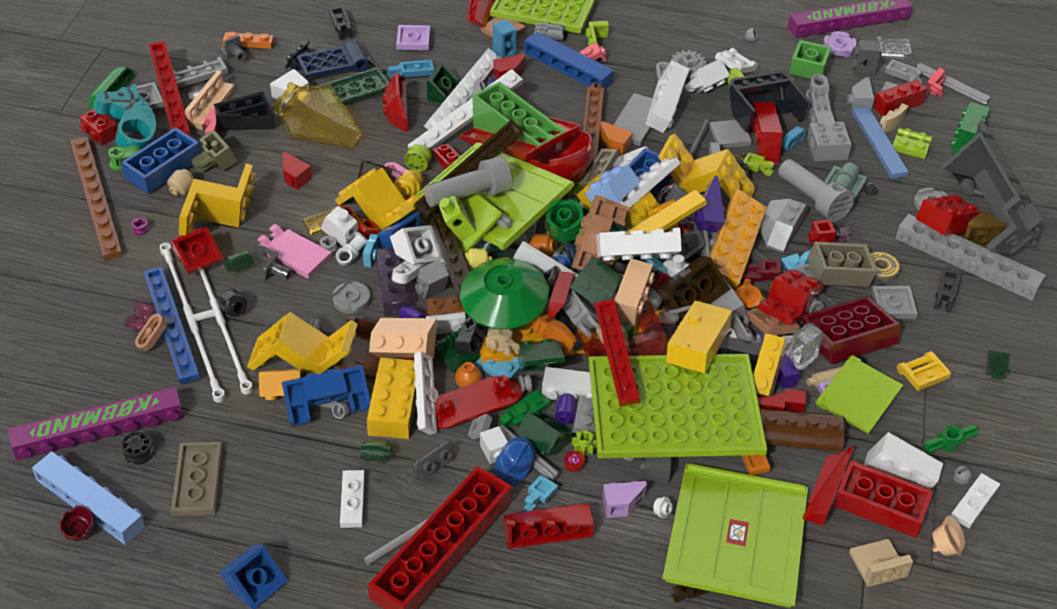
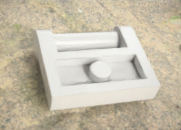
M731 48L729 51L717 52L715 56L716 60L721 58L724 65L730 69L738 67L742 73L753 72L758 66L755 61L748 60L734 48Z

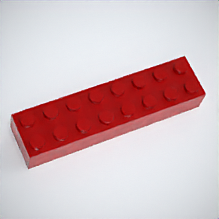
M476 466L369 582V599L383 609H417L512 502V486L481 467Z

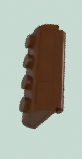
M759 409L766 445L842 452L844 445V420L842 415Z

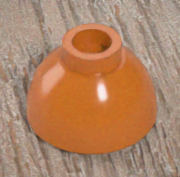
M471 362L464 363L455 373V382L461 388L482 380L480 369Z

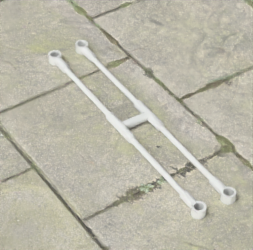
M169 243L161 244L160 252L165 257L167 264H169L184 305L183 310L188 324L195 336L210 377L213 400L216 403L223 402L225 400V392L220 388L218 380L215 379L196 323L197 321L216 317L218 325L221 326L238 371L237 375L242 394L252 393V383L248 381L245 372L242 370L225 326L226 322L217 298L214 297L204 269L199 271L210 297L212 310L193 314L173 264L171 245Z

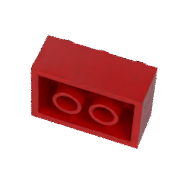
M952 194L951 196L923 199L916 219L946 236L964 233L968 222L982 211L977 208V205L965 202L961 196Z

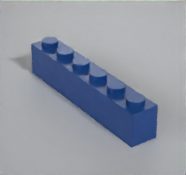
M537 31L525 40V54L590 87L591 82L595 83V87H598L599 83L604 90L613 84L614 70Z

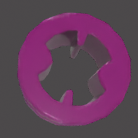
M140 217L132 220L131 227L135 235H144L149 231L148 221L145 218Z

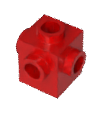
M830 219L812 222L811 231L808 233V240L812 245L814 242L833 243L836 240V231Z

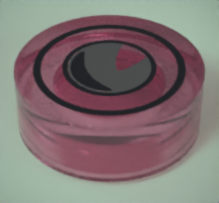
M844 224L834 226L836 240L846 241L850 238V227Z

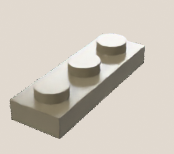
M601 149L581 183L583 188L596 175L611 170L619 156L617 149Z

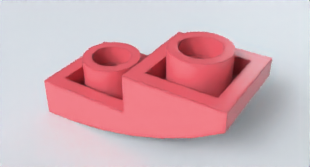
M212 108L204 117V125H206L205 135L212 130L218 134L216 114Z

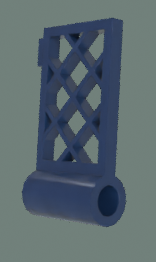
M355 40L348 41L343 47L312 53L304 52L296 55L306 79L352 69L356 72H363L369 67V62L364 52ZM330 59H333V60H337V61L334 63V62H331V61H329V60H330ZM314 62L321 63V64H320L319 66H318V65H314ZM311 68L315 71L308 72L307 70Z

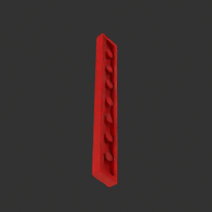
M162 41L148 44L170 129L172 130L176 127L191 137L166 43Z

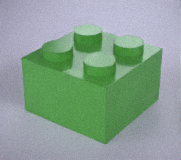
M799 40L792 57L789 74L811 79L814 74L824 75L831 47Z

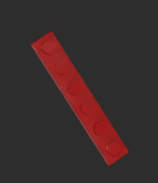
M611 299L596 302L595 309L619 407L640 403L615 301Z

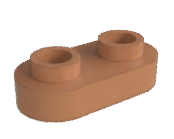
M160 314L152 315L136 337V347L143 351L153 348L167 327V319Z

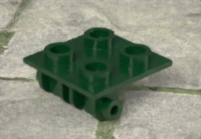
M461 328L455 334L450 333L449 336L446 335L445 338L435 342V355L453 373L464 363L473 362L480 358L479 352L477 354H458L455 351L454 343Z

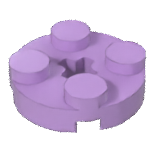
M835 31L828 36L827 34L825 36L823 45L831 47L830 56L850 57L855 51V38H850L848 33Z

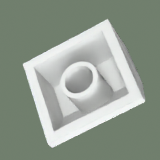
M431 225L402 228L390 236L395 254L412 265L443 259Z

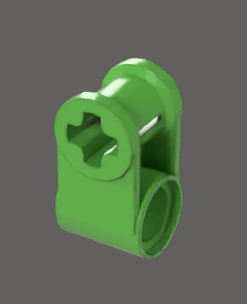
M138 146L109 149L110 168L117 171L123 170L121 162L141 150V148Z

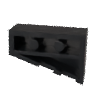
M263 91L214 104V111L220 130L275 129L274 114Z

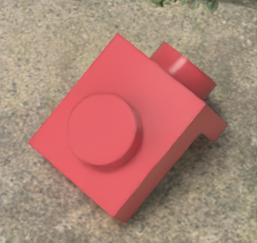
M597 42L580 51L581 54L594 61L601 57L604 63L607 62L605 56L607 52Z
M939 68L931 74L927 82L928 91L940 98L944 95L941 84L946 80L945 70Z

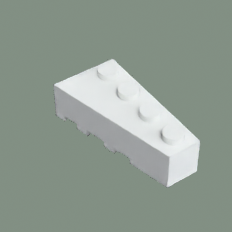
M671 60L657 82L646 125L664 133L667 127H671L674 121L672 117L677 110L676 105L679 102L689 68Z
M673 228L669 232H665L663 229H655L649 231V233L643 230L631 231L629 234L626 231L605 232L596 235L597 258H603V261H614L615 257H622V260H630V258L634 259V257L641 256V260L653 259L652 256H660V259H670L671 255L681 252L680 228Z

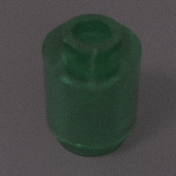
M242 250L227 256L224 267L227 272L236 274L250 268V265L254 262L250 252Z
M367 440V442L361 443L360 459H365L368 462L386 463L387 459L391 458L392 448L388 446V442Z

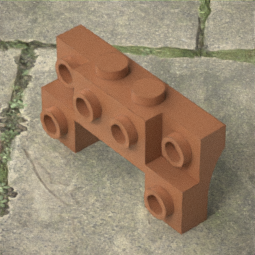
M599 195L594 196L589 214L584 216L581 221L582 230L575 240V245H577L575 250L577 251L571 268L582 271L592 256L597 258L596 235L609 232L612 223L625 226L626 222H624L626 213L630 211V207ZM597 258L608 267L613 263L612 261H603V258Z

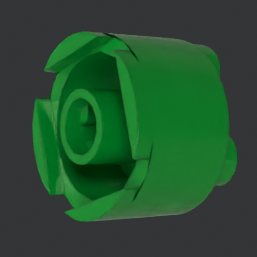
M559 199L549 205L546 214L547 229L554 239L563 244L576 239L579 228H582L581 221L584 217L581 205L572 199H569V201Z

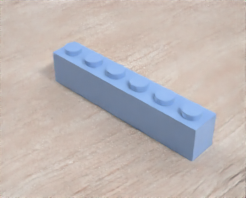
M51 451L32 467L35 478L39 483L75 508L76 505L87 507L93 514L94 523L124 545H127L145 528L144 517L138 509H132L124 499L115 497L107 487L98 485L93 477L84 475L79 467L70 465L62 455L58 456Z

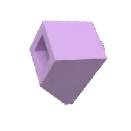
M646 481L604 484L602 498L606 518L628 516L645 498Z

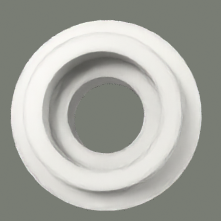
M668 497L657 498L653 507L654 513L660 518H666L672 511L670 499Z

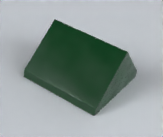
M442 61L439 62L427 81V100L440 104L446 100L460 83L458 78Z

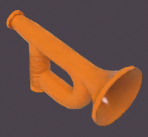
M745 279L744 284L734 290L745 307H755L761 301V291L757 287L752 286L750 279Z

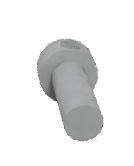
M501 156L483 160L479 163L478 170L426 185L424 187L425 199L430 207L438 206L443 198H450L451 196H456L460 199L486 191L489 196L508 192L512 187L510 169Z
M792 159L786 160L780 166L779 176L814 200L816 211L826 219H830L831 222H837L843 219L851 210L854 203V195L838 182L828 185Z

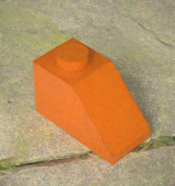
M602 121L600 123V138L605 148L617 149L619 156L624 155L632 145L633 132Z

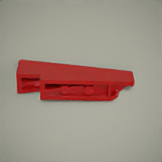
M470 0L467 20L470 23L486 27L490 10L496 0Z
M853 446L844 452L827 456L807 505L808 508L802 519L823 527L853 451Z

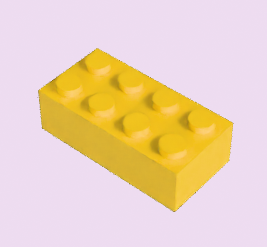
M380 357L367 416L368 436L409 439L417 399L415 360Z

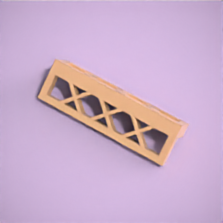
M216 71L185 109L189 127L203 130L206 127L204 125V117L208 114L210 108L214 109L215 103L226 101L234 92V85L223 81L222 71Z

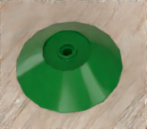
M498 258L481 263L468 273L461 284L460 301L465 313L478 324L492 329H514L529 324L541 315L549 300V286L544 275L533 265L518 259Z

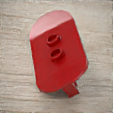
M504 374L502 376L489 377L442 394L434 403L436 426L438 429L451 428L484 414L514 405L521 398V387L517 382L507 378Z

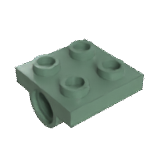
M846 163L842 168L834 165L825 183L829 185L838 182L853 193L855 202L867 181V177L859 174V168L855 164Z

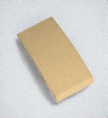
M902 103L899 109H895L894 112L890 110L886 116L883 115L880 125H882L884 133L895 129L904 121L908 105Z

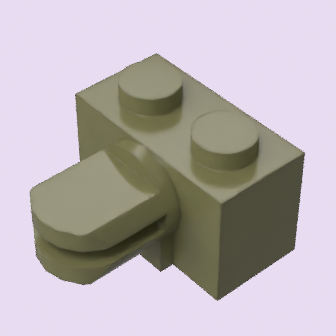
M214 130L199 139L204 151L192 159V164L200 173L205 172L216 164L224 171L237 162L230 147Z

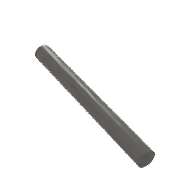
M708 119L704 120L688 151L692 158L709 127L710 120Z

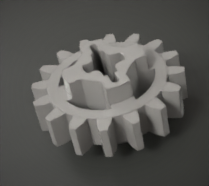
M684 50L681 53L676 52V55H673L671 59L689 68L687 78L698 69L706 66L707 63L701 53L696 54V51L691 52L690 50L688 52Z

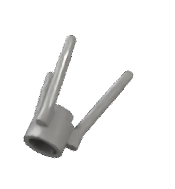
M692 305L675 310L660 311L658 320L661 323L675 325L679 320L678 313L689 310Z

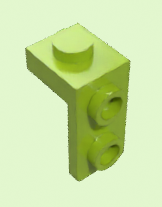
M608 21L589 22V27L586 28L588 46L597 42L596 38H608Z

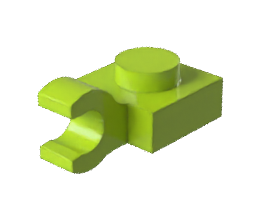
M749 152L743 160L744 165H748V170L759 172V170H762L767 176H771L774 172L771 169L775 163L765 161L763 156Z

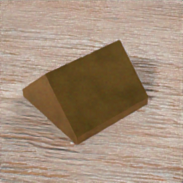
M983 210L968 222L964 239L987 248L986 245L1005 230L1006 224Z

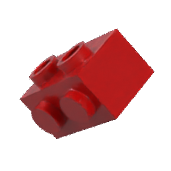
M93 109L79 117L81 130L90 135L93 141H97L104 146L115 140L118 129L117 123L106 114H99Z

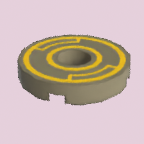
M879 251L870 253L877 270L873 280L876 281L878 279L881 282H888L897 278L900 271V263L893 255Z

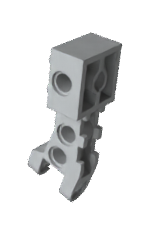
M814 74L810 80V89L805 94L810 101L806 110L808 119L811 121L807 141L814 161L848 160L851 141L844 122H835L832 115L828 96V79L823 74ZM819 80L823 85H817L814 81Z

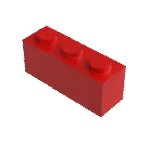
M916 79L877 92L873 108L883 117L890 110L894 112L895 109H899L902 103L908 105V109L924 104L928 88Z

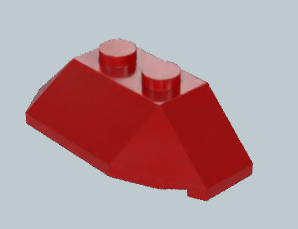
M395 73L386 86V94H383V104H386L383 105V113L387 115V122L404 132H408L405 75Z

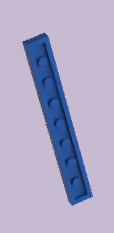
M158 267L143 271L156 313L167 319V327L163 334L179 383L184 384L200 379L163 268Z

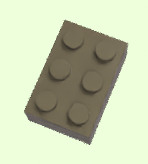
M814 242L807 257L814 278L823 285L869 287L877 272L867 244Z

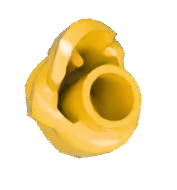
M407 170L395 180L394 185L405 200L421 191L423 175L417 171Z

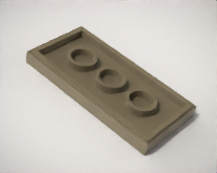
M222 442L180 443L170 511L171 516L215 515L223 451Z

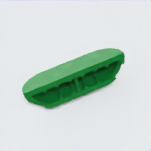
M125 66L116 67L111 70L89 97L90 109H94V102L98 92L118 91L132 78L134 71Z

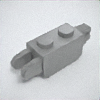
M573 289L569 291L563 309L573 324L590 338L593 335L591 329L593 327L600 328L597 313L586 298Z

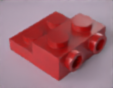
M207 227L195 229L190 234L180 235L172 240V249L179 262H182L188 275L223 261V256Z

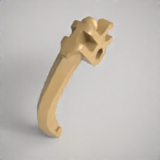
M488 329L486 346L489 349L502 351L507 357L510 356V351H514L517 355L519 354L520 347L512 340L511 330Z

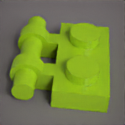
M899 128L898 135H896L893 143L896 152L925 159L932 136H928L923 132H913L908 128Z

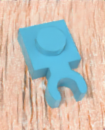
M370 234L364 248L363 263L365 267H371L373 260L377 259L379 242L377 241L378 235Z

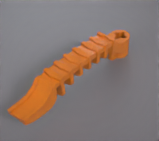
M542 312L541 315L527 324L542 339H553V342L559 341L562 350L567 355L571 354L577 340L564 323L550 319L548 314L543 316Z

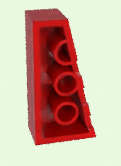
M754 102L753 108L756 111L752 120V126L754 128L757 155L765 157V161L779 164L783 132L774 102Z

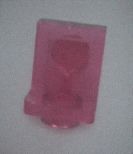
M136 301L134 303V313L125 319V327L132 328L134 331H141L149 318L154 314V305Z

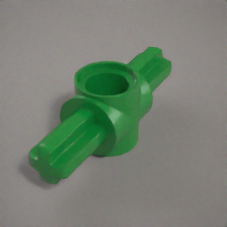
M955 425L946 426L943 432L938 433L937 438L924 442V451L932 453L942 449L946 452H955L960 445L965 443V440L979 434L978 427L976 425H969L964 428H959Z

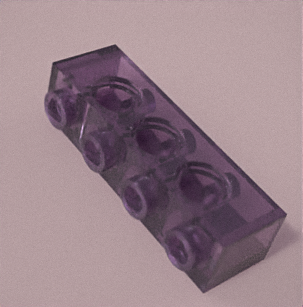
M394 248L376 249L384 316L399 315L402 307L405 305L410 306L409 294L405 295V292H408L407 283H396L391 278L393 269L402 264L404 259L395 254Z

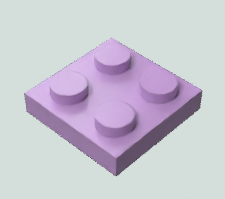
M398 25L396 50H429L430 26Z

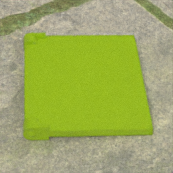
M477 193L459 199L467 207L476 229L475 233L462 241L457 238L463 257L464 253L468 252L503 215L501 211Z
M851 355L815 401V404L835 415H842L843 420L869 434L902 389L903 384Z

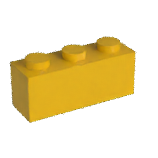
M765 333L753 375L757 397L773 395L787 347L785 338Z

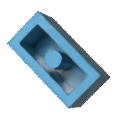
M507 19L493 23V51L501 58L516 56V28Z

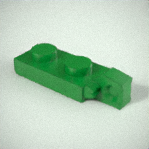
M537 389L507 409L504 415L499 418V426L504 425L507 429L513 425L520 426L527 412L542 413L551 406V401Z

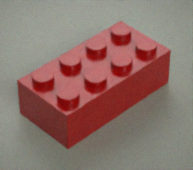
M850 460L833 507L917 538L933 491Z

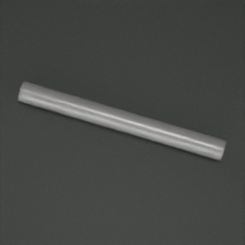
M428 519L364 558L366 564H372L406 543Z

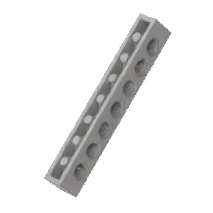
M910 214L902 221L897 231L896 240L1033 301L1041 289L1046 276L1041 272L998 253L991 252L987 248L955 234L944 236L918 221L915 216Z

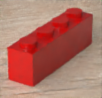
M575 504L567 507H553L545 510H532L530 512L503 515V531L507 549L592 538L594 522L589 504Z

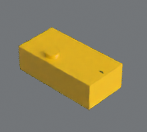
M694 301L668 342L666 363L705 373L730 331L732 310Z

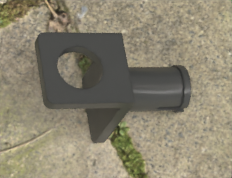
M239 35L226 39L224 41L225 46L220 47V51L227 59L236 57L238 61H243L246 58Z
M259 245L257 258L267 262L263 269L262 280L266 281L272 273L287 280L291 274V269L277 263V252ZM262 252L268 253L271 258L265 257Z

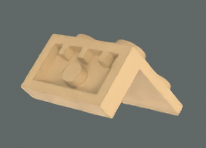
M889 539L854 547L849 551L867 587L908 577L913 564L910 555L898 556Z

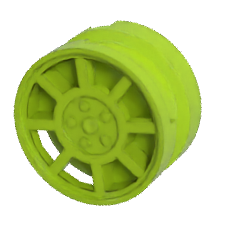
M414 144L408 149L404 162L409 169L422 172L426 170L431 161L432 154L427 147L421 144Z

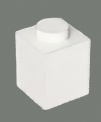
M499 426L480 433V447L489 463H494L508 442Z

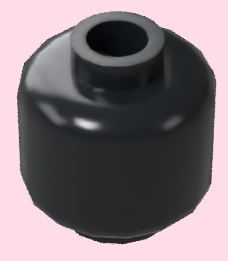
M228 289L219 297V307L231 317L240 316L247 308V299L236 289Z

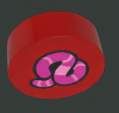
M570 451L564 456V466L567 470L578 472L584 468L585 457L581 452Z

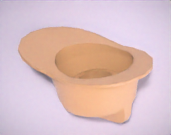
M948 515L943 524L932 532L934 540L932 550L933 552L939 551L944 556L955 554L961 556L965 546V536L958 521L953 516Z

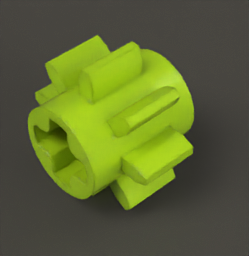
M587 430L577 431L576 438H572L574 451L581 452L583 455L593 454L594 448H597L595 433L592 434Z

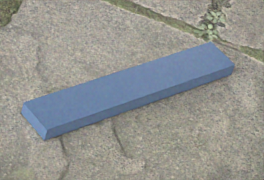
M868 106L853 108L852 114L891 179L908 176L907 168Z

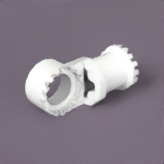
M356 232L354 234L355 237L350 243L345 244L343 248L337 251L336 259L340 265H350L359 255L358 252L367 243V239L364 236L362 237V234ZM347 252L350 258L347 261L340 260L339 256L341 253Z

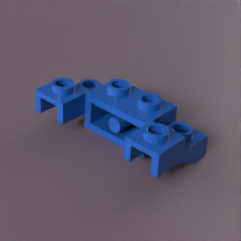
M363 365L341 370L330 369L326 373H311L303 378L282 382L291 427L311 423L308 407L344 399L349 401L351 414L369 410L371 401Z

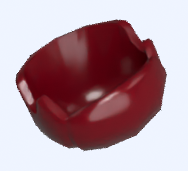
M76 505L71 511H66L60 521V531L68 540L81 541L87 538L94 529L93 514L87 507Z

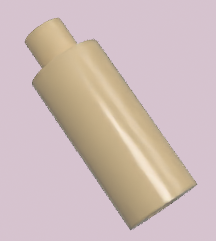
M842 367L814 373L811 378L806 379V383L808 386L814 385L817 388L819 383L833 380Z

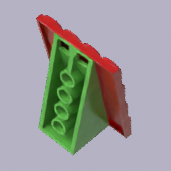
M497 82L472 95L473 128L460 134V140L472 145L477 142L483 144L512 119L524 130V133L503 153L513 155L522 160H528L535 157L537 153L548 150L551 145L561 143L564 138L575 135L580 130L581 125L545 116L505 85Z

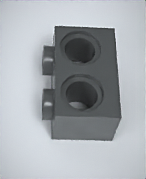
M698 228L681 235V252L676 254L682 255L684 261L706 245Z

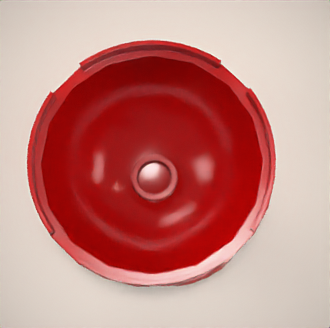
M579 130L575 135L564 138L561 143L551 145L548 150L537 153L535 157L525 160V162L572 182H578L593 160L591 135Z

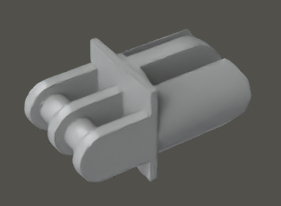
M547 20V23H536L534 33L537 31L553 40L561 41L563 40L565 27L561 24H550Z

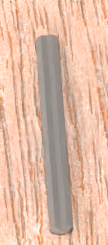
M919 63L916 67L922 70V75L930 78L933 72H936V70L922 63ZM947 75L946 80L942 83L984 105L990 101L989 95Z

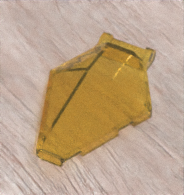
M289 82L287 89L270 106L274 113L281 115L288 135L293 139L354 149L364 137V134L345 105L337 97L330 84L299 87L293 82ZM292 92H295V94H294V95L291 97V99L286 103V105H285L283 108H281V106H282L283 103L287 100V98L291 95V93H292Z

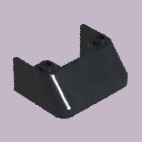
M782 71L733 78L729 84L732 115L745 132H749L756 111L753 108L754 102H774L775 108L779 113L791 112L799 122L803 121L810 102L788 74Z

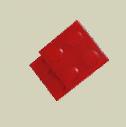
M790 269L774 278L768 298L759 303L757 310L791 326L801 320L802 315L808 314L813 297L822 292L824 285L815 278L806 277L800 271Z

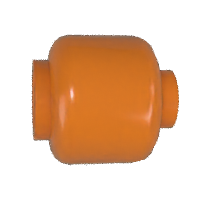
M535 234L528 243L549 257L557 249L556 239L550 234Z

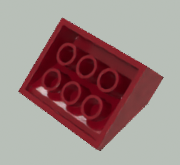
M869 296L801 316V320L820 354L830 364L847 360L851 355L860 356L899 343L900 323Z

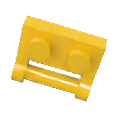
M932 351L910 362L897 364L899 374L904 375L917 391L947 380L952 374ZM928 363V364L925 365V366H922V367L917 368V369H915V370H911V369H913V368H916V367H918V366H921V365H923V364Z

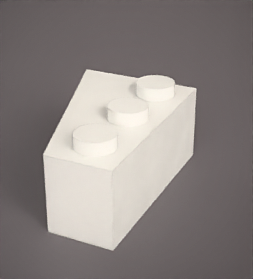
M888 432L868 451L864 466L930 490L938 483L943 463Z

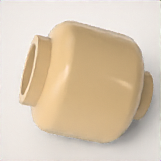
M185 169L176 170L167 181L170 187L169 191L175 196L178 194L186 195L190 190L194 176Z

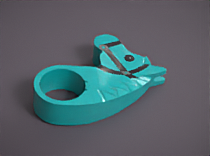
M133 84L130 88L122 87L116 92H98L96 94L94 102L95 112L103 115L111 114L113 117L121 119L115 138L118 147L138 146L143 149L153 142L156 119L147 101L138 94L136 84ZM137 131L142 133L145 139H132L125 135L124 132Z

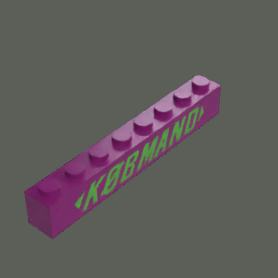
M872 0L790 14L788 28L795 38L905 20L910 18L912 5L908 0Z
M173 387L9 428L8 432L11 449L17 461L184 417L177 389Z

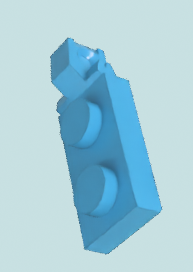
M432 60L400 62V65L388 66L389 78H392L395 73L405 75L408 78L428 76L435 69Z

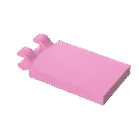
M276 224L269 228L270 231H273L270 235L273 238L272 241L265 235H261L257 239L261 242L260 245L278 253L279 264L290 268L307 279L332 257L331 251L289 229L283 232ZM264 252L266 257L271 258L268 253Z

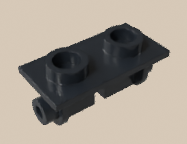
M309 41L305 45L301 44L294 54L291 53L287 57L285 68L291 66V69L296 71L301 68L296 55L304 52H315L313 48L308 47Z

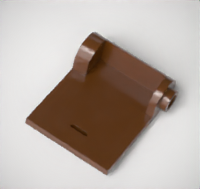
M348 315L346 323L350 320L357 323L356 337L351 343L350 347L352 350L346 358L340 359L333 367L346 369L363 365L365 377L376 379L380 357L370 353L369 348L371 332L377 323Z

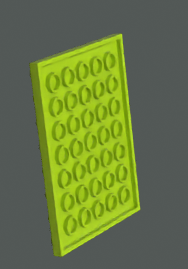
M716 354L705 373L666 363L667 355L629 356L640 403L620 407L607 356L589 357L588 364L598 458L766 455L767 446L749 354Z

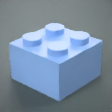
M628 164L623 167L618 165L611 172L608 170L599 176L601 179L590 184V189L585 194L591 203L595 195L605 197L617 203L634 189L640 181Z

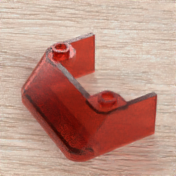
M642 292L641 295L649 311L639 317L638 324L641 332L628 338L630 349L627 351L628 356L666 355L669 340L645 292ZM573 327L588 359L589 357L607 356L605 346L601 340L591 339L585 342L578 327Z

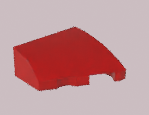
M336 205V207L339 206L345 209L349 215L357 220L359 232L368 240L370 234L378 235L380 229L373 220L363 219L361 215L355 214L350 207Z

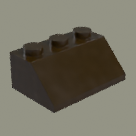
M703 255L657 287L662 298L672 310L692 305L694 301L710 304L730 290L712 258ZM689 310L678 313L679 318L683 320Z

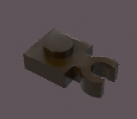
M677 585L672 588L674 593L671 596L674 602L677 603L687 597L692 599L707 594L709 591Z

